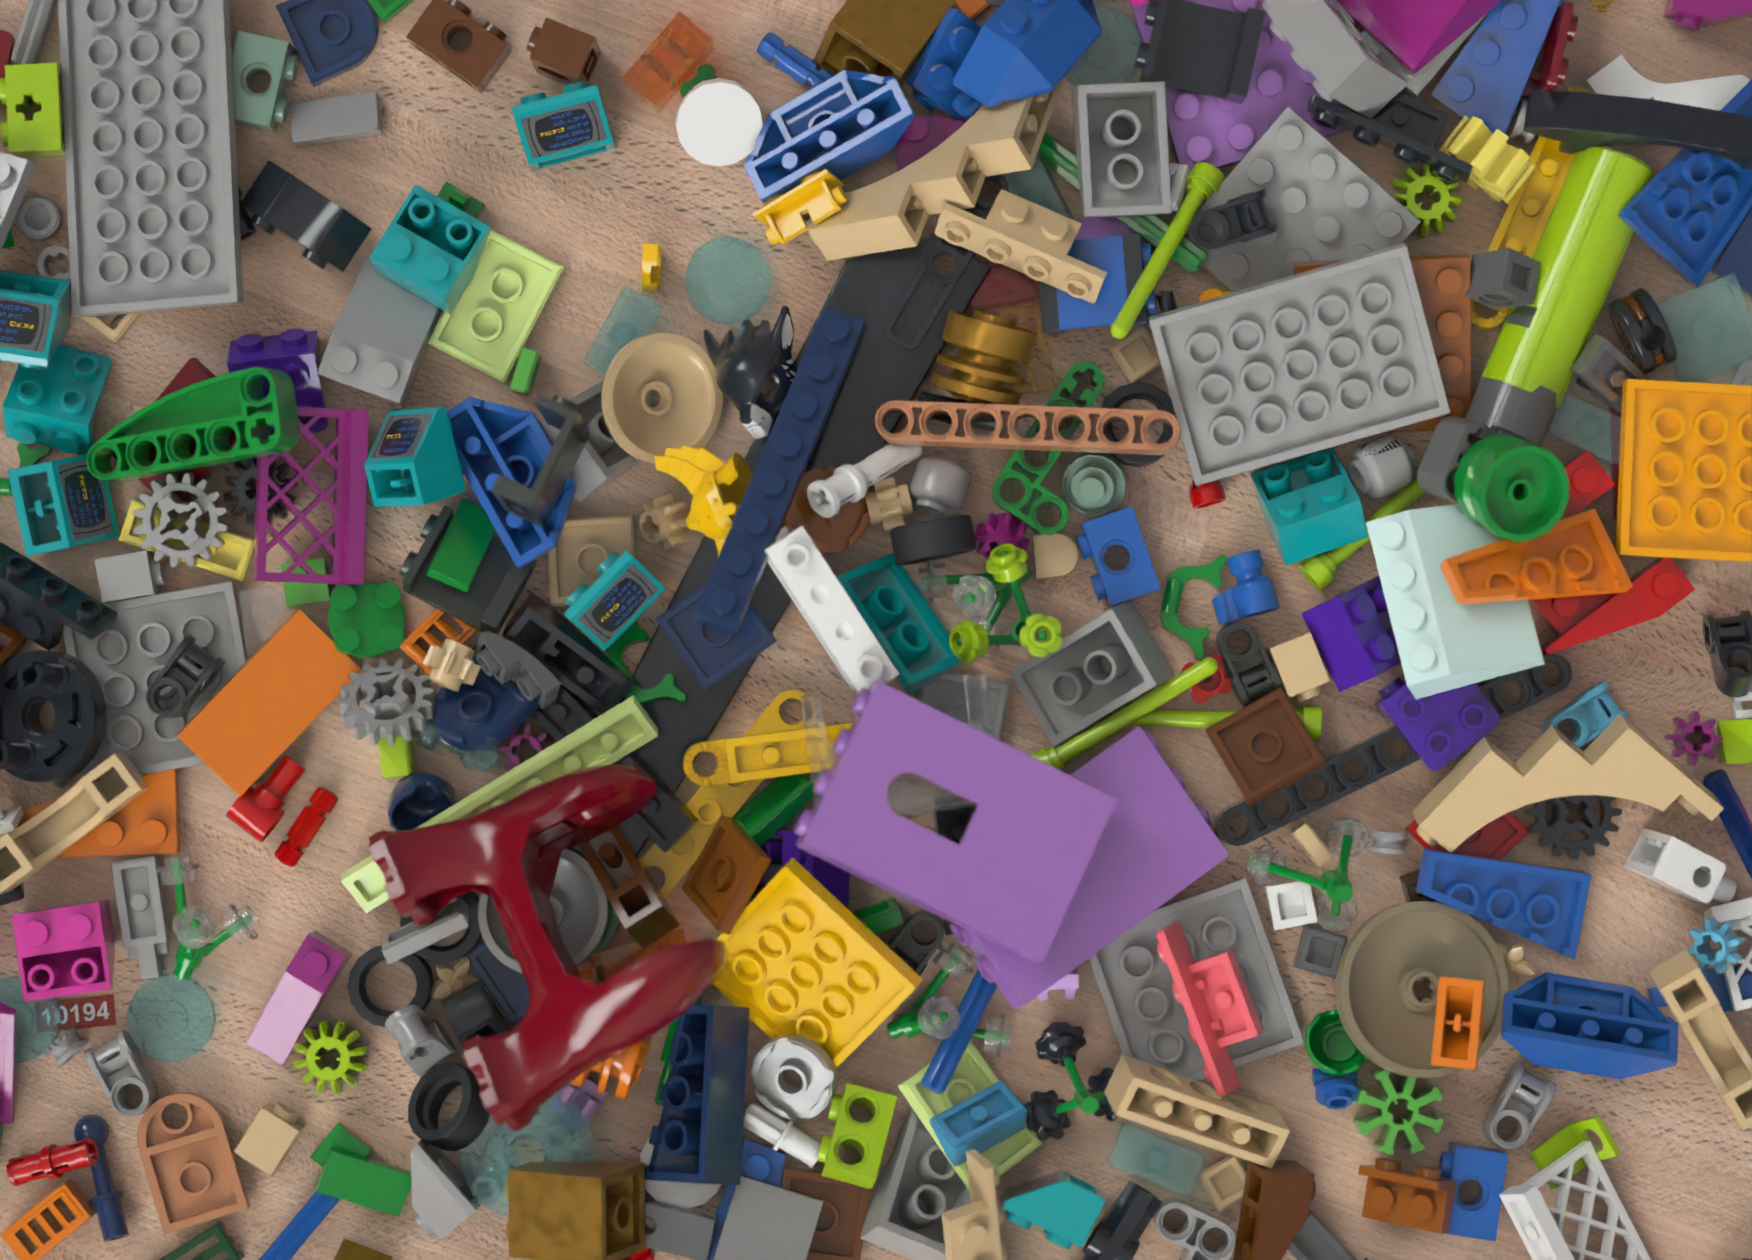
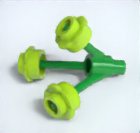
M1002 544L994 548L990 553V557L986 560V570L993 575L996 582H1009L1020 611V618L1013 624L1012 632L1008 635L988 636L982 624L973 623L971 620H963L961 624L956 625L949 637L950 649L959 660H964L965 663H972L975 659L984 657L988 650V645H1023L1035 657H1045L1047 653H1055L1061 647L1063 637L1060 635L1062 631L1060 622L1053 616L1044 617L1041 613L1032 615L1018 579L1027 571L1025 561L1028 555L1025 550H1020L1019 547H1015L1013 544Z

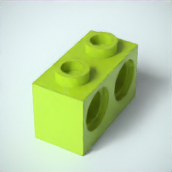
M850 1083L846 1084L843 1096L834 1093L828 1115L829 1120L836 1121L832 1137L823 1135L816 1160L824 1162L821 1176L872 1190L877 1178L898 1096ZM854 1106H864L871 1112L872 1119L866 1123L856 1122L850 1116L849 1110ZM844 1147H852L860 1153L861 1161L854 1165L846 1164L839 1158L838 1151Z

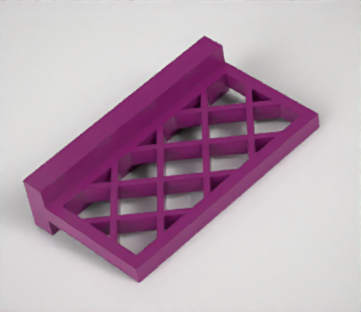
M297 407L298 416L311 417L304 424L299 420L300 436L303 434L319 453L303 468L288 452L257 457L254 581L364 584L367 475L364 463L368 457L369 409ZM319 418H336L335 438L324 447L308 428ZM333 447H335V459L329 453ZM280 455L296 472L281 489L269 477V465ZM322 458L334 469V481L323 491L307 474ZM302 478L317 497L300 512L285 493ZM268 487L274 493V495L269 500ZM334 490V499L332 502L328 495ZM278 499L295 516L279 533L267 521L268 509ZM321 501L333 513V524L322 535L305 517ZM299 522L316 539L300 556L283 538ZM267 532L273 537V539L268 543ZM331 534H332V546H331V544L326 540ZM278 543L294 561L282 573L266 572V553ZM320 545L332 556L331 575L316 574L304 561ZM299 566L306 574L291 572Z

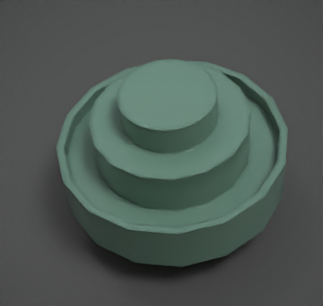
M1085 452L1079 454L1068 465L1063 476L1062 489L1066 500L1075 510L1085 515L1101 516L1112 512L1120 505L1127 491V475L1123 465L1114 456L1108 453Z

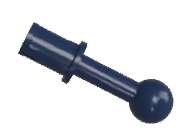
M86 1115L75 1124L74 1138L76 1141L90 1137L95 1141L98 1148V1163L90 1166L97 1196L89 1199L90 1205L95 1204L103 1240L108 1242L129 1236L121 1197L125 1196L124 1191H114L103 1145L108 1139L109 1127L102 1117Z

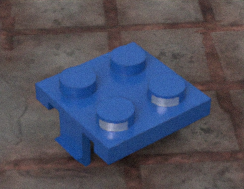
M949 7L905 83L913 88L914 99L931 112H933L934 108L949 113L955 120L967 122L970 118L964 119L952 107V102L962 92V90L953 85V79L981 28L957 9Z

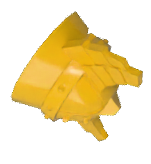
M683 444L682 448L667 447L665 456L654 455L656 470L668 473L688 488L693 495L691 510L686 519L687 526L692 530L702 532L704 535L715 539L719 556L753 476V471L739 453L734 452L724 461L704 446H701L700 449Z

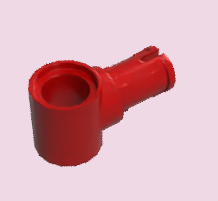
M285 754L262 785L257 783L254 788L250 786L241 797L239 796L228 810L226 817L257 841L263 842L274 830L285 813L282 810V807L285 805L282 800L306 769Z

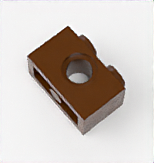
M432 0L406 38L412 46L482 94L511 53L508 44L504 42L507 35L488 21L481 26L468 16L472 11L459 0ZM460 31L471 33L473 40L467 49L456 51L451 48L450 42L454 34Z
M547 17L542 28L535 26L526 49L531 52L530 60L537 73L566 85L587 81L589 84L601 54L594 36Z

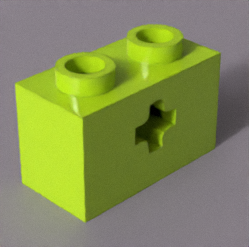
M57 62L5 65V78H0V100L2 104L7 106V121H2L1 123L3 146L8 147L9 153L20 158L65 156L61 65ZM33 102L41 107V111L35 112L32 120L25 115V111L31 110Z

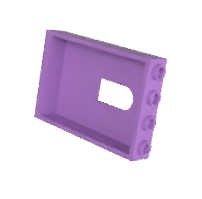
M880 681L870 685L869 689L862 687L851 708V711L857 715L850 730L843 727L832 748V752L838 754L831 770L824 768L816 781L813 792L819 796L812 811L805 808L795 826L794 833L800 835L795 846L1034 963L1043 962L1118 799ZM903 773L916 774L977 804L960 844L958 845L896 814L890 808L887 801V789L890 782L896 776Z

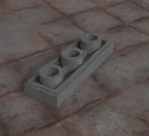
M645 1199V1247L695 1260H710L718 1217ZM646 1217H650L656 1222V1229L648 1227Z

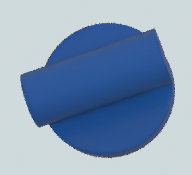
M1312 1069L1313 1087H1315V1097L1318 1103L1325 1105L1329 1109L1339 1110L1348 1107L1354 1101V1097L1359 1091L1357 1071L1343 1076H1334L1323 1073L1319 1069Z

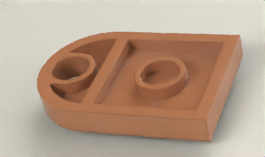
M191 1092L173 1093L153 1103L140 1121L137 1143L163 1233L167 1234L249 1209L251 1207L227 1125L217 1106L209 1099ZM172 1103L182 1105L187 1111V1122L181 1128L170 1126L165 1119V1110Z

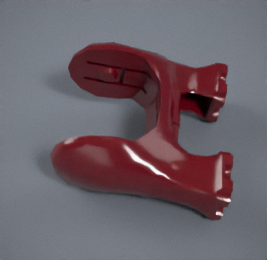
M605 765L577 769L533 786L511 800L461 820L411 830H382L369 837L370 845L368 847L375 863L380 867L386 882L384 887L390 901L396 907L399 915L404 918L411 916L415 924L419 926L435 920L438 913L453 898L465 893L479 892L492 897L510 941L509 946L514 958L517 959L529 987L530 1003L526 1015L512 1031L485 1038L476 1036L463 1043L465 1049L463 1054L470 1070L475 1074L481 1089L479 1094L485 1109L491 1114L496 1124L502 1125L507 1123L509 1129L515 1132L530 1125L540 1108L559 1090L582 1073L648 1039L691 1009L703 992L720 977L726 968L727 950L724 941L707 938L679 943L643 957L598 985L582 978L563 942L550 902L561 852L566 848L586 841L619 825L646 807L657 793L654 778L640 767L633 765Z

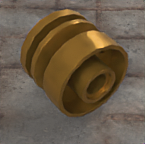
M949 310L942 338L960 348L958 355H937V363L954 368L953 374L933 371L931 384L945 389L955 397L979 404L1019 405L1021 394L1003 388L1004 382L1024 385L1026 378L1008 369L1010 361L1029 362L1031 360L1037 332L1016 326V320L979 310H974L973 314Z

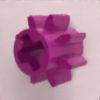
M990 512L986 524L978 523L975 539L979 541L976 553L983 554L987 560L990 557L991 551L1002 544H1013L1015 547H1019L1020 550L1027 552L1030 540L1025 537L1028 525L1021 523L1010 512L996 515Z
M1691 711L1689 722H1685L1679 717L1672 719L1677 728L1673 734L1664 735V739L1673 741L1676 747L1670 755L1672 758L1687 754L1688 765L1696 766L1698 755H1702L1708 760L1715 758L1710 749L1714 743L1723 741V738L1714 736L1711 729L1717 722L1715 719H1709L1704 723L1699 722V711ZM1693 731L1695 734L1702 736L1701 743H1696L1694 746L1692 743L1685 742V735L1693 733Z
M526 724L524 735L519 736L515 731L509 735L512 739L510 745L499 747V751L508 753L510 761L504 766L505 770L512 769L516 765L518 766L523 763V756L516 755L517 746H523L525 739H530V746L537 748L538 753L545 749L543 742L547 740L549 734L543 733L538 737L533 736L532 724Z

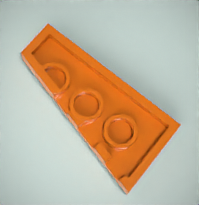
M1595 508L1559 520L1550 531L1534 540L1515 542L1503 539L1447 558L1440 564V568L1458 605L1625 593L1633 586Z
M178 769L143 775L142 777L150 786V789L58 857L180 853ZM57 800L22 809L24 815L17 827L35 817Z

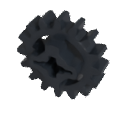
M1573 795L1536 802L1534 808L1524 810V815L1535 818V823L1531 824L1527 829L1531 833L1540 832L1542 834L1537 842L1539 847H1545L1552 843L1551 855L1560 857L1566 848L1569 859L1577 860L1579 849H1582L1587 856L1592 857L1595 855L1593 844L1597 843L1603 847L1609 846L1610 843L1605 833L1607 831L1618 832L1619 827L1611 822L1612 816L1621 815L1622 809L1611 807V801L1617 797ZM1547 801L1551 804L1552 818L1548 823L1545 818ZM1563 801L1568 804L1580 805L1577 813L1583 823L1578 820L1565 819L1569 811ZM1598 801L1601 810L1599 823L1594 819V805ZM1570 830H1577L1586 837L1572 842L1561 839Z

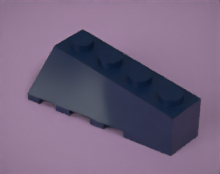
M693 1005L691 1009L678 1018L668 1059L673 1064L670 1079L667 1083L662 1084L659 1100L664 1101L659 1126H652L649 1143L654 1145L650 1164H645V1180L740 1185L749 1008Z

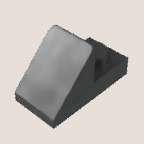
M1597 334L1593 336L1570 369L1578 377L1576 380L1578 386L1620 414L1623 380H1652L1611 342Z

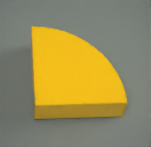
M643 243L642 291L658 293V290H660L663 251L659 244Z

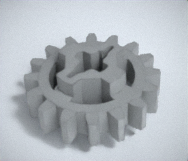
M188 472L185 473L182 482H179L177 475L170 473L166 477V486L158 479L150 483L154 491L153 495L147 492L140 493L139 498L146 506L145 508L133 510L134 516L143 518V524L134 528V533L146 534L147 539L142 543L141 548L144 550L154 546L157 549L154 555L155 561L158 562L168 555L170 556L171 567L179 566L182 558H185L189 567L197 565L198 553L203 559L209 560L213 557L209 546L212 545L220 548L225 544V541L218 536V533L230 530L231 525L221 521V515L228 513L230 508L228 506H218L216 501L223 495L221 490L211 494L207 491L210 484L209 479L205 478L198 484H194V474ZM173 491H187L199 498L192 502L185 501ZM158 506L161 510L160 525L155 528L154 514ZM196 509L190 515V519L187 520V527L183 526L168 531V528L178 518L176 512L180 514ZM209 512L210 526L206 535L202 525L204 514ZM171 538L180 539L186 546L189 545L190 548H176L167 544L166 541Z
M382 658L380 659L379 667L374 669L371 665L365 663L363 664L364 674L359 675L351 672L349 674L351 685L341 686L342 699L339 700L341 716L344 719L345 728L347 730L354 728L355 738L358 740L364 738L367 734L370 735L371 745L376 746L381 738H387L389 746H394L398 736H402L406 741H411L410 731L415 729L424 732L426 730L424 719H433L434 717L433 705L436 702L434 689L431 688L428 674L420 676L419 666L416 664L406 670L403 659H398L394 666H388L386 659ZM412 694L416 697L414 704L411 703L410 696ZM361 700H363L364 709L362 711L359 709V704Z

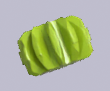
M1424 163L1420 169V176L1412 166H1409L1404 170L1407 181L1395 178L1391 184L1395 190L1401 193L1392 194V196L1421 220L1418 224L1420 238L1428 236L1430 225L1438 235L1445 232L1446 228L1443 220L1454 223L1458 219L1456 212L1449 207H1457L1463 203L1462 197L1449 195V192H1452L1459 186V182H1449L1445 185L1442 181L1443 179L1436 175L1431 176L1432 168ZM1423 191L1429 192L1430 194L1427 198L1433 196L1435 202L1427 210L1420 208L1422 202L1417 205L1415 198Z
M322 1020L319 1022L320 1035L311 1027L304 1030V1036L310 1044L304 1042L295 1044L294 1049L299 1053L305 1054L306 1058L296 1060L293 1063L294 1068L308 1067L310 1072L302 1077L301 1082L307 1084L315 1077L318 1078L316 1084L317 1093H323L330 1081L334 1094H340L343 1092L342 1079L352 1087L359 1082L352 1070L358 1072L367 1070L368 1064L355 1058L356 1056L366 1054L369 1051L368 1046L361 1045L354 1048L352 1042L360 1037L361 1032L355 1030L345 1037V1021H339L332 1033L328 1020ZM323 1048L328 1051L336 1048L341 1056L336 1058V1060L341 1061L339 1066L335 1063L326 1066L323 1063L322 1058L326 1056L325 1053H321Z

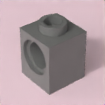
M1511 248L1472 255L1470 264L1471 285L1465 297L1471 298L1494 310L1534 304L1540 262Z

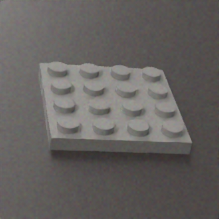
M1290 106L1285 109L1221 183L1218 194L1214 192L1210 200H1207L1197 212L1198 214L1207 208L1226 203L1229 199L1260 189H1266L1267 195L1264 197L1271 223L1277 225L1278 231L1241 243L1239 241L1217 249H1203L1208 255L1203 266L1233 292L1292 276V262L1347 260L1401 244L1421 222L1419 218ZM1248 206L1253 224L1257 225L1252 206ZM1206 217L1199 222L1198 231L1205 240L1215 241L1222 236L1223 225L1215 217ZM1190 224L1184 236L1194 242L1191 237Z
M231 581L105 603L104 605L117 612V619L115 623L93 640H90L66 624L63 625L67 654L82 661L93 672L101 686L106 703L104 737L96 755L86 766L87 774L115 753H125L141 775L204 764L175 735L248 660L235 582ZM191 634L196 638L195 644L215 659L218 657L223 658L225 664L213 682L198 696L183 716L175 719L161 717L149 709L146 702V692L150 684L164 668L176 647L185 637ZM189 657V660L192 663H194L200 669H203L202 665H200L194 659ZM174 686L165 687L159 694L158 701L163 710H171L179 702V693ZM79 693L76 694V699H77V717H79V702H78V695H79Z
M1245 877L1157 908L1088 959L1123 1055L1198 1081L1206 1079L1204 1073L1205 1061L1199 1046H1196L1190 1037L1188 1030L1189 1019L1184 1006L1177 1001L1174 995V980L1168 964L1162 961L1157 949L1158 938L1156 932L1176 921L1180 923L1194 962L1231 949L1234 951L1264 1030L1258 1036L1226 1046L1234 1068L1304 1044Z

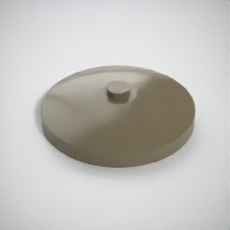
M1430 901L1407 902L1391 906L1376 913L1366 920L1351 936L1344 948L1337 968L1335 982L1336 1004L1341 1022L1349 1038L1370 1061L1391 1073L1411 1078H1437L1463 1070L1462 1068L1431 1065L1439 976L1485 981V1030L1479 1058L1491 1047L1501 1031L1502 1004L1504 994L1509 992V978L1503 956L1497 944L1479 922L1465 912L1446 904Z

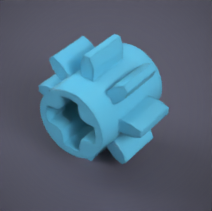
M1713 917L1705 920L1706 931L1702 928H1695L1689 932L1695 938L1693 947L1687 951L1689 954H1695L1700 961L1698 964L1700 970L1714 964L1717 974L1727 971L1728 965L1726 960L1730 963L1742 961L1743 958L1737 953L1739 944L1746 940L1744 937H1737L1736 933L1732 930L1734 928L1733 921L1718 927L1717 920ZM1710 941L1720 942L1722 950L1712 949Z

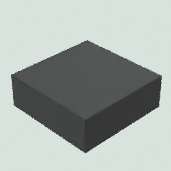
M1304 925L1293 967L1336 979L1338 964L1348 937Z

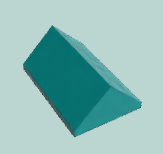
M894 552L836 577L898 671L899 675L896 678L908 696H913L963 662L951 651L949 645L950 635L904 567L896 565Z

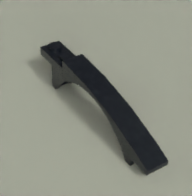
M1531 90L1529 93L1523 131L1560 141V152L1574 154L1594 146L1658 144L1710 153L1752 170V118L1644 98L1572 91L1544 92L1541 90Z

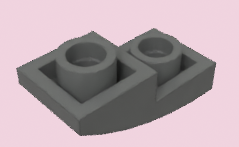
M489 631L479 635L476 660L485 674L488 676L494 675L501 685L517 677L516 683L521 693L530 701L535 698L542 710L556 701L561 683L539 660L517 644Z

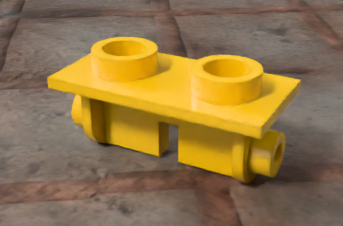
M827 169L822 172L811 173L803 178L800 185L786 194L776 195L767 200L764 207L753 213V216L768 227L765 230V234L772 245H776L779 242L784 245L809 229L803 217L807 212L812 221L818 224L843 209L842 204L848 201L845 192L841 188L844 186V183Z

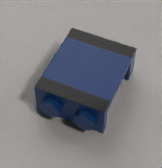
M1140 234L1075 240L1068 256L1107 272L1095 303L1075 298L1065 291L1038 281L1042 331L1047 335L1063 334L1065 330L1113 325L1153 255L1152 244H1144V238ZM1155 287L1134 323H1140L1143 326L1150 325L1148 317H1151L1150 314L1158 312Z

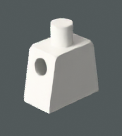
M1642 828L1624 867L1686 898L1708 904L1711 899L1721 904L1729 903L1737 889V882L1724 876L1726 864L1671 835Z

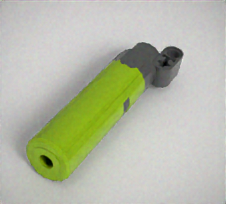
M1594 146L1576 153L1532 256V259L1540 262L1534 304L1510 308L1465 418L1453 415L1446 416L1436 426L1417 472V483L1424 493L1457 501L1454 495V476L1460 460L1473 444L1489 435L1510 434L1542 447L1557 409H1559L1574 373L1570 369L1587 344L1634 233L1618 214L1655 176L1653 169L1645 162L1608 146Z

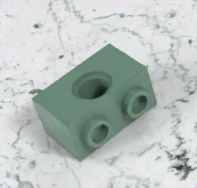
M237 31L232 53L235 124L276 133L278 122L285 123L290 99L284 97L288 80H295L299 66V56L294 55L295 48L290 42ZM260 73L270 74L272 82L269 89L263 93L252 92L251 82L253 78Z

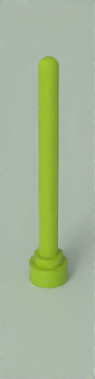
M1197 162L1193 166L1187 177L1188 185L1186 190L1188 194L1111 326L1113 337L1122 339L1127 336L1202 203L1207 200L1209 201L1214 192L1218 194L1225 176L1215 166L1205 162Z
M1417 478L1365 521L1367 538L1332 549L1326 554L1321 553L1307 558L1299 565L1303 575L1319 592H1322L1335 581L1333 576L1338 573L1337 567L1370 540L1366 522L1403 512L1425 494L1419 488Z
M1212 657L1204 658L1057 749L1054 746L1047 750L1042 747L1030 754V756L1063 771L1067 768L1065 765L1067 762L1215 673L1218 669L1217 661Z
M1303 705V709H1295L1313 740H1320L1321 706ZM1119 708L1116 711L1112 712L1111 715L1121 710L1122 708ZM1154 709L1130 725L1208 728L1237 711Z

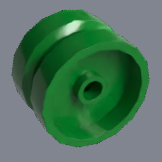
M1510 434L1489 435L1473 444L1461 458L1454 476V495L1461 512L1476 525L1488 529L1499 537L1515 542L1534 540L1550 531L1562 517L1569 500V478L1562 462L1549 450Z

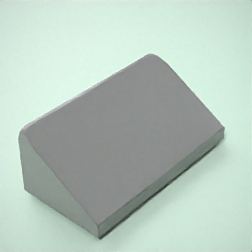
M376 91L290 104L292 140L296 147L383 134Z

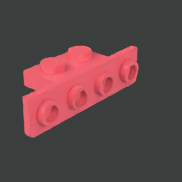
M1176 921L1156 932L1158 953L1162 961L1168 964L1174 980V995L1177 1001L1184 1006L1189 1019L1188 1030L1193 1043L1199 1046L1205 1061V1077L1210 1086L1215 1088L1218 1097H1222L1241 1086L1226 1046L1258 1036L1264 1030L1233 949L1194 962L1180 923Z

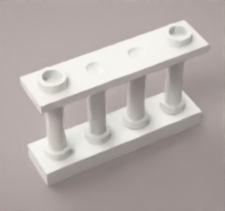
M786 525L782 526L776 542L764 550L769 557L767 563L851 690L856 689L859 693L862 687L869 689L870 685L877 681L886 684L898 676V671L803 526L801 525L791 533H789Z

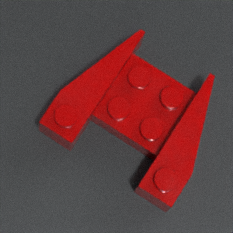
M1589 450L1579 453L1563 465L1569 478V500L1559 520L1578 514L1615 485ZM1656 558L1630 578L1633 586L1625 593L1531 599L1528 601L1555 635L1541 646L1542 654L1547 655L1660 617L1692 593L1695 588L1672 558Z

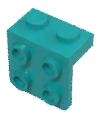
M59 346L48 367L28 368L19 364L3 404L6 437L15 439L23 444L47 445L65 453L77 452L87 454L89 449L96 443L94 415L112 368L111 359L106 355Z

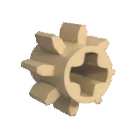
M893 476L876 482L874 484L875 491L865 494L871 525L883 522L885 532L905 526L903 518L914 515L907 483L896 486Z
M668 493L654 498L653 501L644 503L643 507L646 512L641 515L639 525L643 537L648 542L653 544L659 542L661 550L665 551L690 540L687 532L691 529L687 526L686 519L691 509L685 502H674L672 494Z
M447 638L442 648L437 645H431L422 663L432 669L428 676L430 681L455 692L459 691L462 683L473 686L481 666L472 661L476 651Z

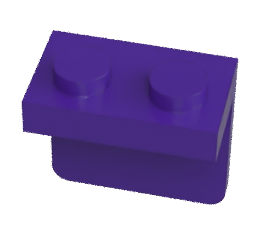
M290 329L280 335L265 337L258 334H248L230 342L227 360L229 373L252 367L281 370L292 379L297 407L326 408L321 379L317 374L320 350L317 330L305 332L303 329ZM268 379L262 385V393L265 398L270 392V382ZM298 416V419L303 424L311 418ZM319 418L308 430L311 433L326 430L328 418ZM275 428L270 429L272 435L275 434Z
M1398 676L1378 691L1382 699L1374 704L1384 718H1390L1423 763L1428 769L1433 771L1444 767L1500 723L1499 714L1475 683L1415 699L1407 687L1406 681L1403 682L1400 676Z

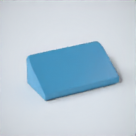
M1001 1080L930 1119V1124L948 1159L956 1167L967 1161L966 1151L976 1149L979 1153H982L1022 1131L1026 1124L1027 1109Z

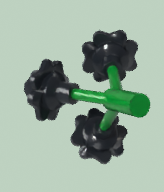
M1054 1022L1042 1032V1037L1035 1041L1038 1058L1050 1060L1053 1064L1060 1063V1065L1066 1067L1076 1090L1074 1098L1067 1102L1064 1099L1058 1100V1095L1054 1090L1046 1093L1039 1091L1031 1093V1102L1029 1101L1024 1104V1107L1027 1109L1026 1126L1028 1130L1035 1131L1038 1139L1041 1141L1050 1137L1057 1140L1063 1138V1129L1071 1125L1067 1111L1080 1107L1086 1114L1094 1113L1097 1117L1106 1115V1118L1110 1121H1114L1119 1117L1115 1115L1104 1093L1114 1070L1111 1067H1105L1099 1075L1088 1078L1089 1087L1092 1089L1084 1087L1074 1064L1077 1051L1086 1044V1039L1083 1036L1084 1029L1081 1026H1071L1068 1022Z

